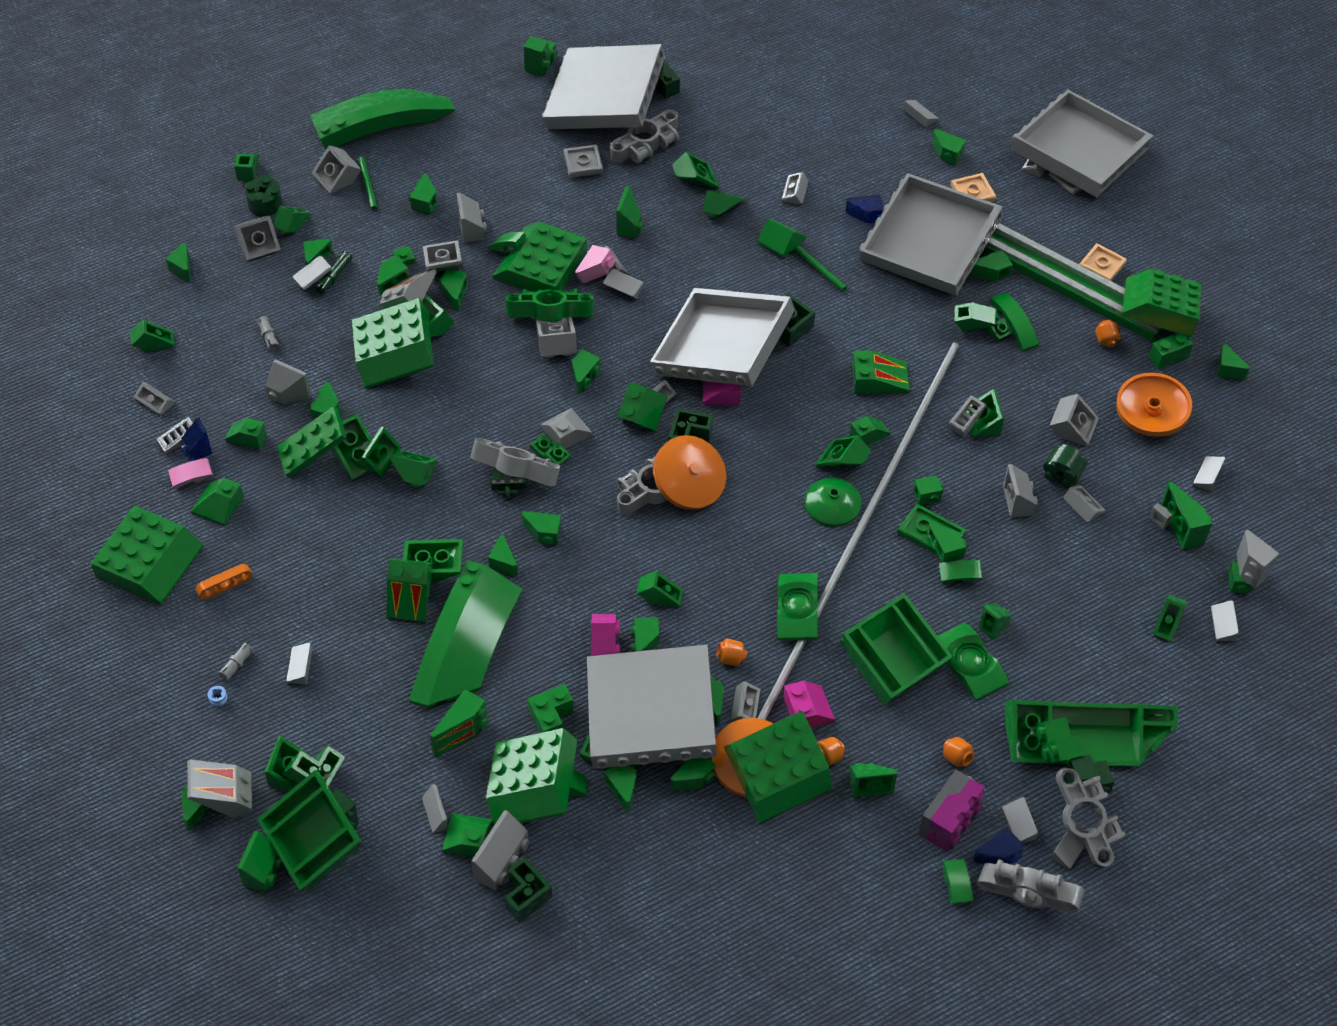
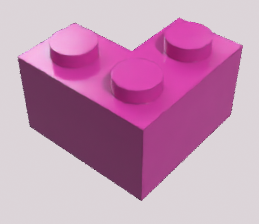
M592 614L591 656L620 653V644H616V637H620V620H616V614Z

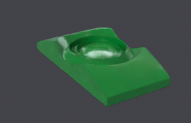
M818 573L779 574L778 641L818 639Z
M963 623L938 636L953 656L948 665L975 702L1009 685L1006 674L998 660L987 651L980 636L968 624Z

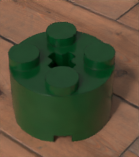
M263 175L245 184L247 204L252 214H263V217L272 216L278 212V208L283 201L280 186L276 180L272 179L269 175Z
M1064 444L1061 447L1056 445L1043 465L1044 476L1047 480L1058 481L1063 487L1069 489L1078 483L1088 465V461L1086 458L1083 459L1081 457L1082 453L1076 448Z

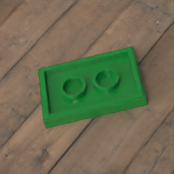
M916 504L897 529V534L938 555L927 534L930 522H935L958 531L961 538L965 536L967 530Z

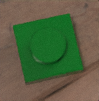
M409 246L392 251L393 256L396 255L405 265L415 263V257Z

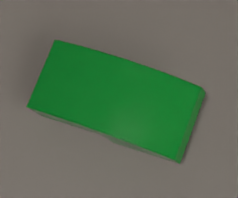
M525 232L503 234L489 246V250L504 252L508 247L517 248L526 239Z
M998 314L996 315V326L985 328L997 341L1013 334L1005 318L1001 319Z
M544 433L532 442L529 447L541 458H549L552 463L559 466L571 457V454L558 442L556 444L553 443Z
M959 560L939 563L941 582L943 584L960 580L967 583L983 579L980 560Z
M964 859L942 861L945 883L948 882L950 903L973 901L970 879Z

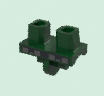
M498 470L493 471L492 479H490L491 489L498 490L499 495H506V500H510L511 495L518 494V489H526L525 478L514 476L504 478V473Z

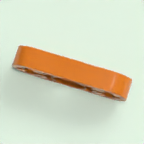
M240 564L200 582L196 586V591L201 599H208L248 581L252 577V572L247 564Z

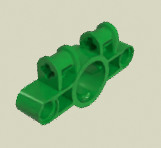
M523 289V294H509L505 297L506 315L509 317H535L541 321L553 322L565 317H590L594 315V296L586 293H577V289H538L533 291Z

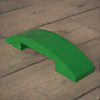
M1007 293L991 297L990 302L998 313L1001 312L1011 326L1015 333L1014 339L1021 350L1026 351L1038 347L1039 342L1035 331L1017 301Z

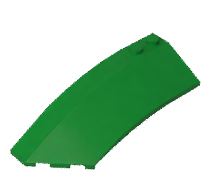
M407 88L390 89L361 95L340 102L310 116L326 151L329 145L338 147L359 137L388 128L423 122L427 124L455 112V109L448 97Z
M467 560L433 630L409 698V703L430 708L436 706V703L442 700L450 701L459 698L465 689L473 693L481 690L482 682L496 646L522 593V588L490 567Z
M1028 700L1005 701V726L1011 762L1046 763L1041 754V740L1038 739L1036 734L1037 724L1067 717L1071 737L1079 735L1084 756L1090 755L1093 763L1106 760L1108 766H1140L1145 761L1144 759L1151 752H1154L1164 739L1178 727V706ZM1070 759L1049 764H1069Z

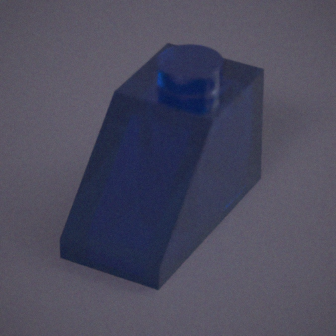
M880 194L846 199L845 212L865 223H875L877 218L883 214L884 205Z
M198 418L181 437L183 445L180 446L185 457H189L190 461H195L212 454L207 431L200 418Z
M1006 827L976 849L973 860L976 863L996 864L998 860H1003L1007 864L1011 862L1016 863L1023 856L1024 844Z

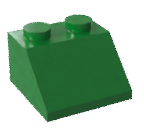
M629 382L617 417L621 421L656 432L668 396L648 387Z
M254 830L237 869L244 887L268 893L270 887H273L276 882L278 869L282 868L284 863L269 838Z

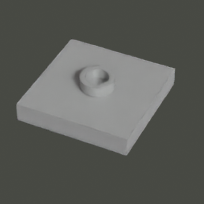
M597 145L563 149L569 178L603 173Z

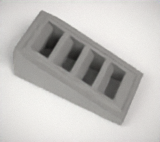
M971 395L950 420L949 428L960 436L965 437L986 408V404ZM973 404V405L976 406L978 409L975 410V409L972 408L970 405ZM966 410L971 412L973 415L971 416L970 414H968Z
M188 417L156 440L166 454L199 438L195 425Z

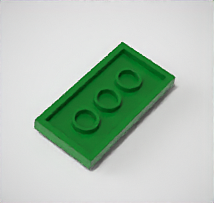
M331 407L277 446L285 476L291 478L347 438L338 408Z

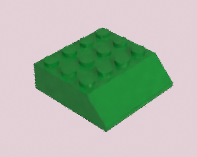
M542 222L525 227L522 232H525L526 239L517 248H510L492 278L521 289H526L527 291L538 289L563 290L587 253V238Z
M1147 269L1126 278L1122 316L1192 338L1200 319L1201 285L1196 281L1181 279L1177 275H1169L1161 270Z
M420 298L352 320L355 360L365 388L434 367L428 310Z
M134 505L90 564L96 577L162 605L204 545L184 526Z
M905 593L842 634L849 658L885 706L945 666L953 657Z
M803 710L724 746L758 823L832 789L829 766Z
M564 728L496 743L486 795L494 825L504 810L508 811L519 823L566 814L577 739Z
M314 770L257 819L299 890L317 886L356 854L362 842L318 770Z

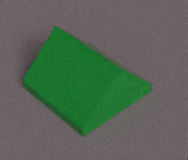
M768 218L758 239V244L785 257L805 241L807 236L781 222Z
M992 389L978 398V400L986 404V408L971 428L974 438L1001 435L1004 416L996 390ZM973 404L970 405V406H971L972 408H974L975 410L978 409V408H977L976 406H974ZM966 410L968 414H970L971 416L973 415L971 412Z
M381 426L357 463L383 478L392 464L390 455L399 452L402 447L385 427Z
M279 736L264 773L269 787L291 791L298 784L284 776L283 773L291 759L303 750L282 736Z

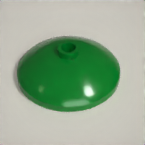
M825 478L815 482L808 488L804 503L807 513L816 522L826 526L837 527L852 522L859 515L862 499L858 490L851 483L838 478Z

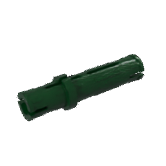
M348 251L342 253L332 266V270L325 274L322 280L315 286L317 292L322 289L320 294H325L330 285L336 282L338 275L353 259L351 253L347 257Z

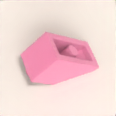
M593 245L575 273L580 282L584 284L606 275L616 260L610 249Z

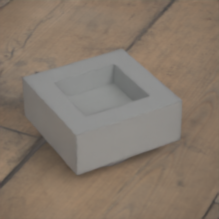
M1157 503L1153 506L1149 518L1164 530L1169 526L1172 514L1168 509Z

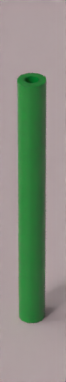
M359 157L358 161L362 169L361 173L371 210L374 211L378 207L364 157Z
M800 245L794 249L840 291L844 292L847 289L846 285Z

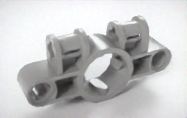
M669 109L652 119H644L642 127H628V133L610 144L611 160L614 163H621L630 158L636 164H640L643 159L652 157L653 152L659 146L665 149L670 143L677 142L679 140V135L676 131L678 128V113L675 110ZM648 133L653 137L650 139H639L635 135Z
M475 438L470 456L473 460L496 467L498 471L510 476L527 478L548 486L556 485L560 466L552 463L551 459L537 457L534 453L514 446L503 445L500 441L495 443L483 438Z
M655 457L652 459L648 458L645 461L646 466L639 473L632 469L623 478L616 479V484L621 490L617 496V511L619 514L628 516L647 503L660 504L667 501L659 490H652L643 485L646 480L654 478L653 463Z
M1061 769L1056 774V781L1067 804L1063 811V823L1066 829L1071 834L1082 838L1094 864L1104 867L1111 865L1114 860V854L1109 843L1122 838L1126 834L1119 826L1118 816L1114 815L1107 818L1106 810L1099 802V800L1108 796L1107 792H1104L1100 776L1081 782L1075 770ZM1066 772H1069L1072 776L1069 784L1063 781V775ZM1086 801L1094 805L1095 814L1099 817L1095 828H1089L1085 830L1086 833H1081L1075 829L1076 824L1071 819V813L1075 806L1079 807ZM1101 851H1105L1107 855L1104 862L1098 860V854Z
M998 860L996 864L985 863L977 882L978 887L1011 897L1016 902L1027 907L1043 908L1048 906L1072 913L1078 912L1085 892L1079 885L1063 881L1061 874L1057 876L1045 873L1044 870L1039 871L1029 867H1021L1020 864L1011 865L1004 863L1003 860Z

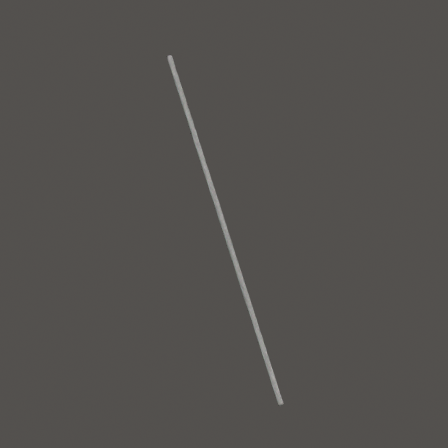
M952 343L818 601V618L959 347L958 343ZM807 640L797 641L758 716L759 719L766 720Z

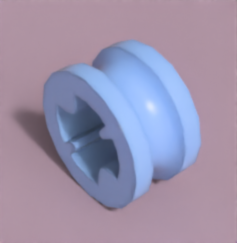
M214 686L208 691L211 705L218 707L227 702L226 690L223 687ZM218 694L219 696L221 694V697L217 699V697L214 698V695Z

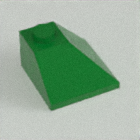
M687 151L672 164L678 179L714 189L719 188L709 163Z
M626 186L616 210L617 235L637 239L639 232L643 230L644 222H641V212L630 186Z
M713 190L707 191L703 212H707V216L717 218V215H722L743 203L746 198Z
M425 294L422 303L428 310L430 336L443 335L455 321Z
M859 435L833 439L815 466L839 467L862 465L866 462L871 450Z
M404 450L390 455V460L405 482H409L410 486L421 487L427 484L437 463L436 458Z
M226 478L210 482L192 508L191 513L225 526L244 498L241 484Z
M856 763L851 765L848 776L852 797L894 793L897 770L875 764Z
M451 813L442 852L474 857L489 835L493 820Z

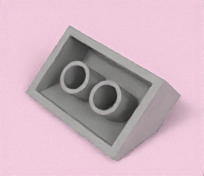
M504 810L472 859L474 880L495 891L506 882L508 869L518 862L519 854L527 849L530 842L528 830L506 810Z

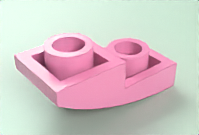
M207 458L191 461L168 470L172 486L176 489L192 481L198 483L213 476Z

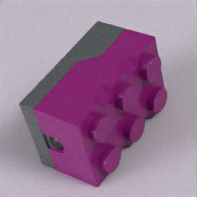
M955 770L923 814L918 835L948 852L951 846L955 847L961 838L959 835L962 830L964 832L967 831L972 822L970 820L972 816H977L982 809L981 804L985 798L983 795L985 786L976 782L972 777Z

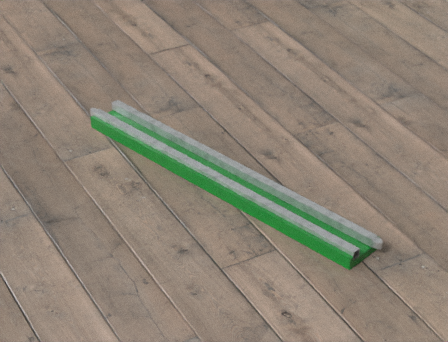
M1001 223L998 224L983 250V253L987 255L1002 250L1012 262L1013 269L1152 342L1163 329L1122 316L1124 287Z

